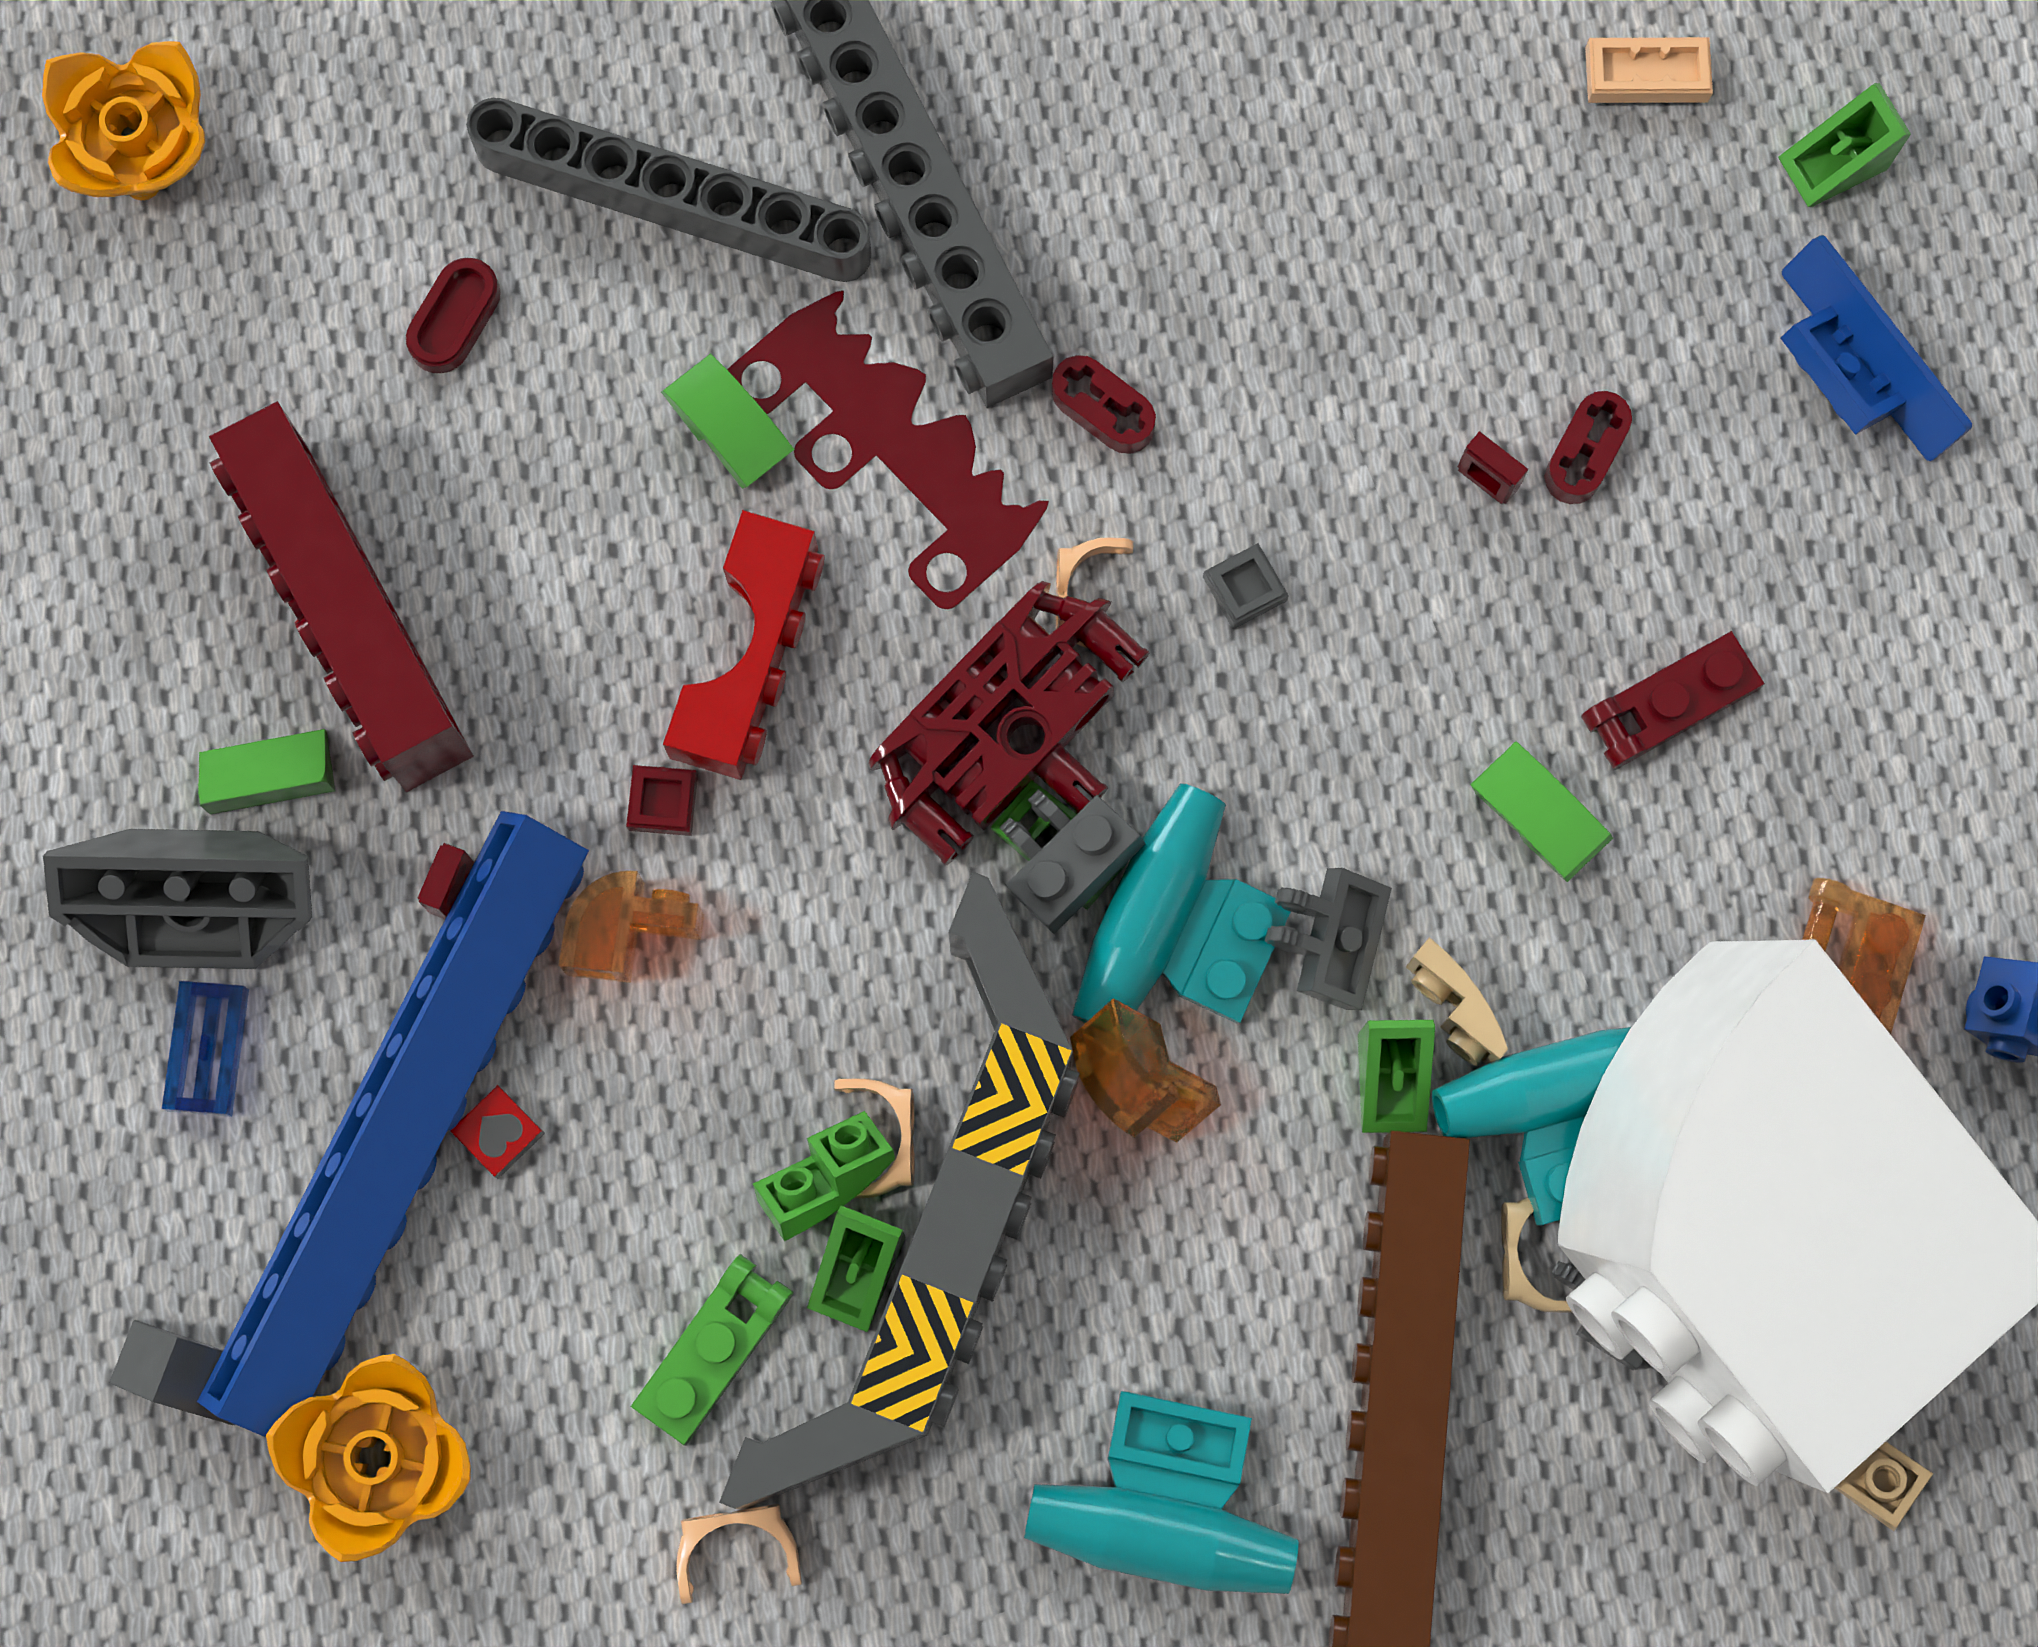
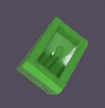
M1874 83L1778 156L1806 205L1813 207L1887 171L1911 133L1881 84Z
M1369 1020L1359 1031L1358 1057L1362 1133L1390 1132L1391 1130L1427 1132L1435 1038L1434 1020Z
M841 1205L833 1223L807 1308L868 1332L905 1241L904 1231Z

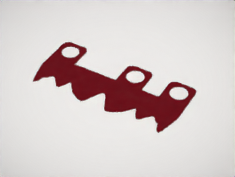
M844 290L834 292L789 315L727 370L742 385V374L750 364L766 361L777 367L781 374V385L778 391L768 398L759 399L752 397L766 414L771 413L805 382L833 410V412L801 438L794 448L796 460L822 487L826 489L841 487L877 456L945 526L947 531L910 563L908 573L911 580L937 607L952 609L1020 550L1047 510L1049 501L1039 500L1024 508L1021 505H1004L1001 502L1004 472L1001 469L973 476L972 469L976 445L972 427L966 415H955L924 425L912 424V414L926 383V374L916 368L895 362L865 364L864 360L871 347L872 337L869 334H838L836 332L837 316L835 313L844 300ZM829 434L842 436L849 442L852 449V456L848 465L836 472H827L820 469L812 458V449L815 442ZM939 554H954L962 559L966 566V579L954 591H939L927 579V566Z

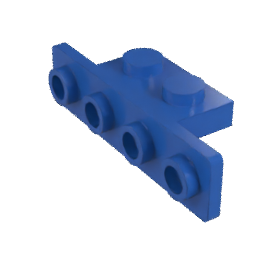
M1824 235L1812 239L1782 269L1783 278L1812 315L1794 324L1780 339L1793 354L1798 365L1808 373L1832 404L1836 414L1846 422L1855 435L1892 416L1927 461H1932L1942 455L1972 428V422Z

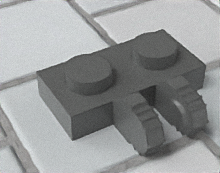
M1038 789L1028 799L1032 805V810L1043 821L1049 822L1058 833L1041 848L1031 838V834L1021 823L1009 818L999 829L1030 861L1005 885L1031 913L1055 934L1146 843L1140 834L1098 795L1070 820Z
M1327 868L1320 897L1294 888L1281 887V889H1278L1275 900L1278 906L1290 912L1315 917L1310 936L1300 933L1291 927L1271 926V928H1268L1265 942H1268L1267 944L1276 946L1279 949L1305 955L1297 987L1298 992L1345 1010H1362L1392 890L1391 887L1345 868Z

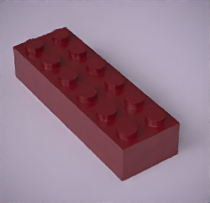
M277 401L210 435L209 438L219 455V458L209 462L226 494L232 496L242 513L238 515V518L256 550L260 549L270 567L266 571L284 603L288 602L299 620L295 623V626L313 657H317L325 672L329 674L324 677V681L342 712L346 711L355 727L362 725V728L354 731L353 735L370 766H375L383 781L394 777L402 788L408 792L474 757L308 446L279 402Z

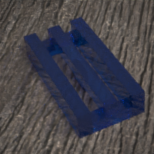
M179 981L162 1102L163 1110L167 1112H191L193 1114H216L232 1117L249 995L248 988L241 985ZM197 997H207L193 1098H183ZM222 999H229L215 1100H209Z

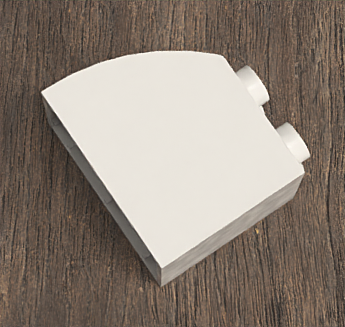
M1816 940L1709 942L1663 986L1631 1027L1602 1076L1581 1125L1566 1178L1558 1230V1246L1585 1278V1281L1566 1297L1567 1304L1590 1335L1614 1357L1621 1360L1635 1349L1655 1370L1662 1374L1668 1384L1649 1400V1405L1670 1435L1698 1461L1706 1463L1718 1453L1735 1472L1754 1486L1761 1484L1769 1475L1776 1471L1829 1493L2038 1304V1221Z

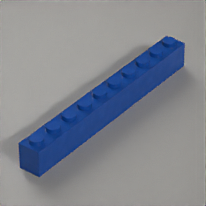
M506 811L500 812L197 1400L199 1404L215 1416L266 1437L273 1424L291 1406L309 1397H314V1393L325 1371L333 1368L340 1359L346 1341L344 1334L356 1310L364 1307L372 1296L376 1285L375 1272L386 1251L393 1248L400 1240L407 1222L405 1213L417 1190L422 1189L431 1179L437 1163L435 1154L446 1132L452 1130L462 1118L467 1104L465 1095L476 1073L482 1071L492 1059L496 1049L495 1036L506 1014L511 1013L520 1003L526 988L524 979L535 957L541 955L549 946L555 931L553 921L564 900L574 894L582 881L584 874L582 864L589 852L588 849L528 815Z

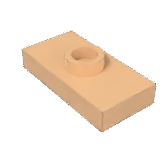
M1710 37L1588 39L1585 47L1588 103H1708L1713 94Z

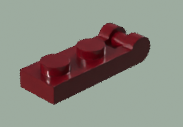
M1730 631L1619 694L1597 703L1585 711L1581 718L1590 733L1598 732L1608 748L1604 755L1613 770H1616L1755 693L1765 683L1733 632ZM1629 712L1642 730L1631 736L1619 719Z

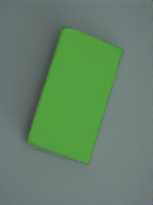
M325 729L199 752V803L210 815L336 791L327 731Z

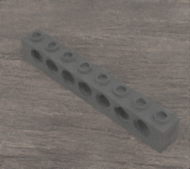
M869 0L772 1L771 6L783 34L788 36L795 33L802 47V50L797 52V58L808 83L811 86L820 83L828 98L827 101L822 102L833 132L836 136L846 133L854 148V151L848 153V157L862 187L872 184L881 201L874 204L885 234L888 238L898 235L907 252L901 256V262L911 285L915 290L925 287L933 303L932 306L927 308V312L937 336L942 342L951 338L960 358L954 360V365L967 393L971 394L978 391L986 408H989L1052 379L1053 355ZM826 22H837L843 25L834 32H822L817 29ZM854 71L869 75L864 81L858 83H850L842 79L846 74ZM880 121L889 122L895 126L893 130L884 134H876L868 130L870 125ZM903 172H914L922 177L917 183L912 185H902L893 180L898 174ZM933 222L941 223L948 228L946 233L937 237L926 236L919 230L924 225ZM955 274H967L976 280L973 285L964 289L950 287L945 282ZM992 325L1000 329L1003 334L996 340L986 342L975 338L972 332L980 326Z

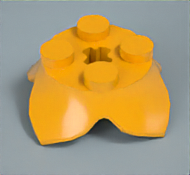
M152 42L137 49L129 62L124 65L116 64L99 54L83 52L62 55L46 60L43 74L42 98L46 113L60 135L59 142L50 149L48 164L52 176L59 186L71 192L92 197L130 195L136 200H149L159 190L165 189L185 177L200 160L205 145V132L199 124L201 98L199 77L190 56L180 42ZM126 127L136 130L127 136H122L121 134Z
M396 1354L381 1355L361 1362L347 1374L341 1388L336 1393L326 1396L309 1397L291 1406L266 1434L268 1451L275 1471L287 1486L306 1496L310 1504L309 1524L315 1539L332 1557L340 1562L358 1561L384 1552L395 1544L405 1530L414 1522L435 1518L448 1511L465 1492L471 1480V1465L466 1443L459 1432L441 1417L437 1408L434 1390L427 1378L409 1361ZM377 1438H380L386 1443L384 1451L391 1452V1461L389 1467H380L376 1477H372L366 1473L369 1464L360 1463L359 1461L362 1448L374 1447Z

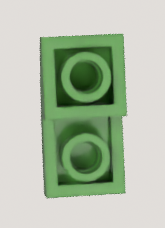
M711 353L661 391L697 440H705L742 489L748 487L795 450L752 396Z
M1517 741L1470 784L1475 794L1520 835L1523 842L1566 882L1576 875L1613 839L1611 833L1588 809Z
M865 1111L808 1137L810 1157L753 1183L758 1203L784 1242L826 1219L839 1210L841 1205H846L865 1190L895 1160L894 1150Z

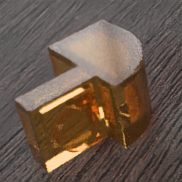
M620 871L605 875L589 884L573 902L564 925L559 967L567 976L631 983L638 933L701 940L704 913L698 903H690V895L684 892L655 889L652 890L651 898L643 897L645 883L638 871Z
M1114 998L1070 1036L1077 1071L1080 1073V1079L1088 1094L1115 1125L1134 1138L1147 1127L1177 1143L1221 1106L1217 1087L1214 1084L1169 1060L1161 1024Z

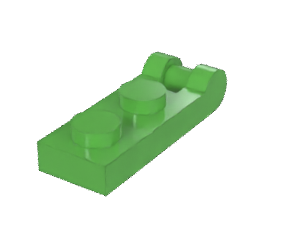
M739 1254L727 1268L714 1291L630 1406L684 1446H687L794 1293L779 1281L772 1285L754 1272L757 1265L742 1254ZM738 1294L757 1306L747 1323L727 1310Z

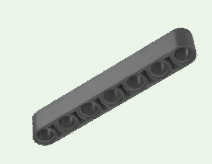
M502 98L484 99L474 105L468 114L466 126L477 157L485 168L494 173L834 281L849 282L856 280L865 274L870 266L872 254L867 222L860 213L851 208ZM507 130L511 132L503 141L496 143L486 141L496 131ZM564 148L569 150L561 159L554 161L543 159L545 154L552 149ZM621 166L626 168L625 172L617 178L605 179L600 177L601 173L608 167ZM678 184L684 187L676 196L661 197L657 195L659 189L665 185ZM735 202L741 205V208L732 215L723 216L714 212L716 207L722 203ZM783 220H791L799 224L796 230L788 234H778L771 230L776 223ZM841 238L851 239L857 243L855 248L844 253L835 252L828 248L832 242Z

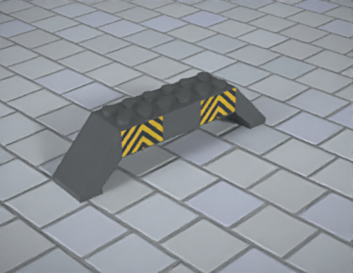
M972 872L948 933L950 953L955 957L966 960L995 1032L847 1403L765 1442L745 1437L719 1501L721 1504L734 1509H747L928 1436L932 1423L945 1427L959 1391L957 1386L948 1382L957 1360L967 1364L971 1361L983 1330V1323L973 1319L981 1298L993 1302L1007 1268V1259L999 1257V1251L1005 1236L1017 1240L1031 1206L1030 1201L1032 1198L1022 1192L1029 1174L1040 1179L1042 1178L1056 1134L1048 1132L1047 1128L1053 1114L1065 1118L1080 1075L1079 1072L1071 1069L1073 1050L989 878L984 875Z

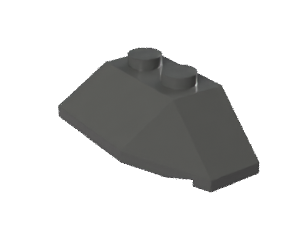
M127 829L49 850L43 855L49 917L63 926L68 924L89 943L127 967L256 969L312 918L308 856L259 831Z

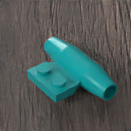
M1180 783L1142 839L1146 844L1130 859L1093 938L1072 1013L1074 1018L1104 1033L1119 1037L1163 974L1179 997L1234 1023L1241 1022L1275 946L1265 942L1268 928H1271V926H1285L1291 912L1278 906L1275 903V897L1237 879L1206 880L1226 807L1222 800L1199 788Z
M1631 1027L1599 1030L1504 1056L1500 1060H1495L1432 1091L1433 1110L1443 1136L1475 1138L1524 1133L1518 1164L1528 1199L1534 1210L1533 1216L1536 1225H1544L1560 1220L1566 1178L1581 1125L1603 1074Z
M1121 1391L1119 1395L1107 1458L1115 1487L1034 1484L1024 1538L1101 1569L1205 1591L1289 1594L1294 1579L1299 1548L1298 1539L1222 1510L1241 1483L1252 1418Z

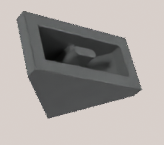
M133 1320L109 1383L151 1402L235 1426V1424L215 1416L197 1402L223 1350Z

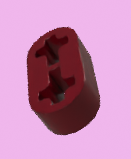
M1075 355L1068 357L1057 365L1052 378V397L1055 405L1064 414L1106 446L1119 453H1135L1141 451L1150 443L1154 435L1156 414L1153 405L1146 397L1097 360L1088 356ZM1084 375L1090 377V391L1100 400L1097 402L1084 392H1079L1075 397L1069 396V382L1067 378L1070 377L1073 380L1079 381ZM1110 407L1123 417L1129 416L1132 412L1139 414L1138 428L1141 431L1136 432L1129 428L1123 434L1116 431L1117 418L1107 409Z
M1597 391L1586 396L1578 406L1547 465L1544 475L1546 487L1550 494L1560 502L1581 504L1591 499L1606 476L1632 423L1631 409L1626 400L1618 394L1609 391ZM1601 410H1604L1612 415L1609 423L1612 427H1607L1597 443L1587 438L1594 425V419L1591 416L1596 417ZM1578 453L1589 457L1582 474L1588 480L1580 479L1573 486L1564 481L1567 474L1564 468H1569Z

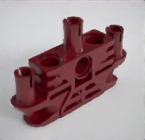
M1041 581L1032 587L880 744L869 759L870 770L874 771L881 768L886 781L884 788L892 808L888 821L892 830L904 824L946 866L959 855L941 835L943 833L947 834L962 850L969 845L974 835L970 831L967 832L930 797L938 788L950 799L955 797L958 807L967 815L971 813L974 822L983 831L1014 801L1028 783L1037 776L1076 811V814L1090 802L1075 788L1076 785H1079L1092 798L1096 795L1101 798L1105 794L1108 787L1093 776L1064 747L1114 696L1113 685L1105 678L1099 681L1097 670L1089 663L1083 666L1080 654L1073 647L1081 641L1117 675L1121 682L1127 680L1134 671L1132 670L1133 665L1118 651H1121L1138 668L1150 654L1146 648L1140 646L1106 614L1112 601L1098 598L1090 603L1070 596L1062 598L1049 594L1051 583ZM1039 611L1057 615L1060 620L1066 622L1049 634L1035 621V618ZM1058 654L1061 655V657L1046 671V673L1030 689H1028L1027 686L1047 667V665ZM1018 698L1025 706L1014 708L1004 715L998 725L997 744L985 731ZM1022 725H1036L1045 733L1044 743L1040 749L1027 755L1014 751L1010 747V739L1013 732ZM974 741H976L977 744L969 751V753L943 778L942 775L944 774V772L970 747V745ZM907 753L922 766V769L911 783L903 775L898 761L900 757Z

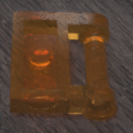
M1814 878L1808 896L1813 905L1802 940H1816L1826 952L1837 912L1853 916L1838 969L1891 1034L1926 915L1851 890L1847 885L1835 880Z

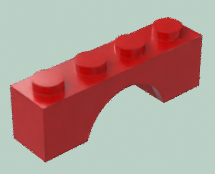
M742 510L723 570L728 586L748 603L754 613L752 640L742 659L727 673L711 681L682 686L663 742L669 759L738 780H742L747 764L754 766L758 764L767 735V730L759 726L766 705L776 707L780 700L785 684L786 671L779 669L785 648L795 649L798 645L806 616L805 612L798 611L805 589L815 591L824 566L825 555L817 553L818 546L815 531Z

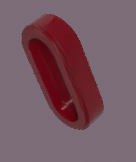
M460 258L449 263L440 272L406 332L408 351L420 368L431 373H447L458 368L469 355L500 300V285L494 271L488 264L475 258Z

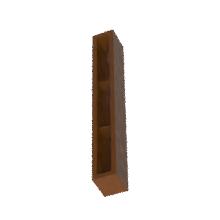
M1391 1130L1383 1138V1147L1373 1146L1371 1150L1369 1185L1379 1186L1377 1212L1367 1211L1364 1224L1363 1250L1374 1251L1372 1278L1361 1277L1358 1292L1357 1313L1360 1317H1368L1366 1344L1356 1343L1353 1353L1352 1383L1363 1384L1361 1409L1360 1411L1350 1410L1347 1422L1346 1450L1357 1451L1355 1479L1344 1478L1341 1491L1340 1516L1343 1519H1351L1349 1547L1338 1546L1336 1554L1334 1583L1335 1587L1345 1588L1343 1616L1332 1615L1329 1647H1430L1470 1139Z

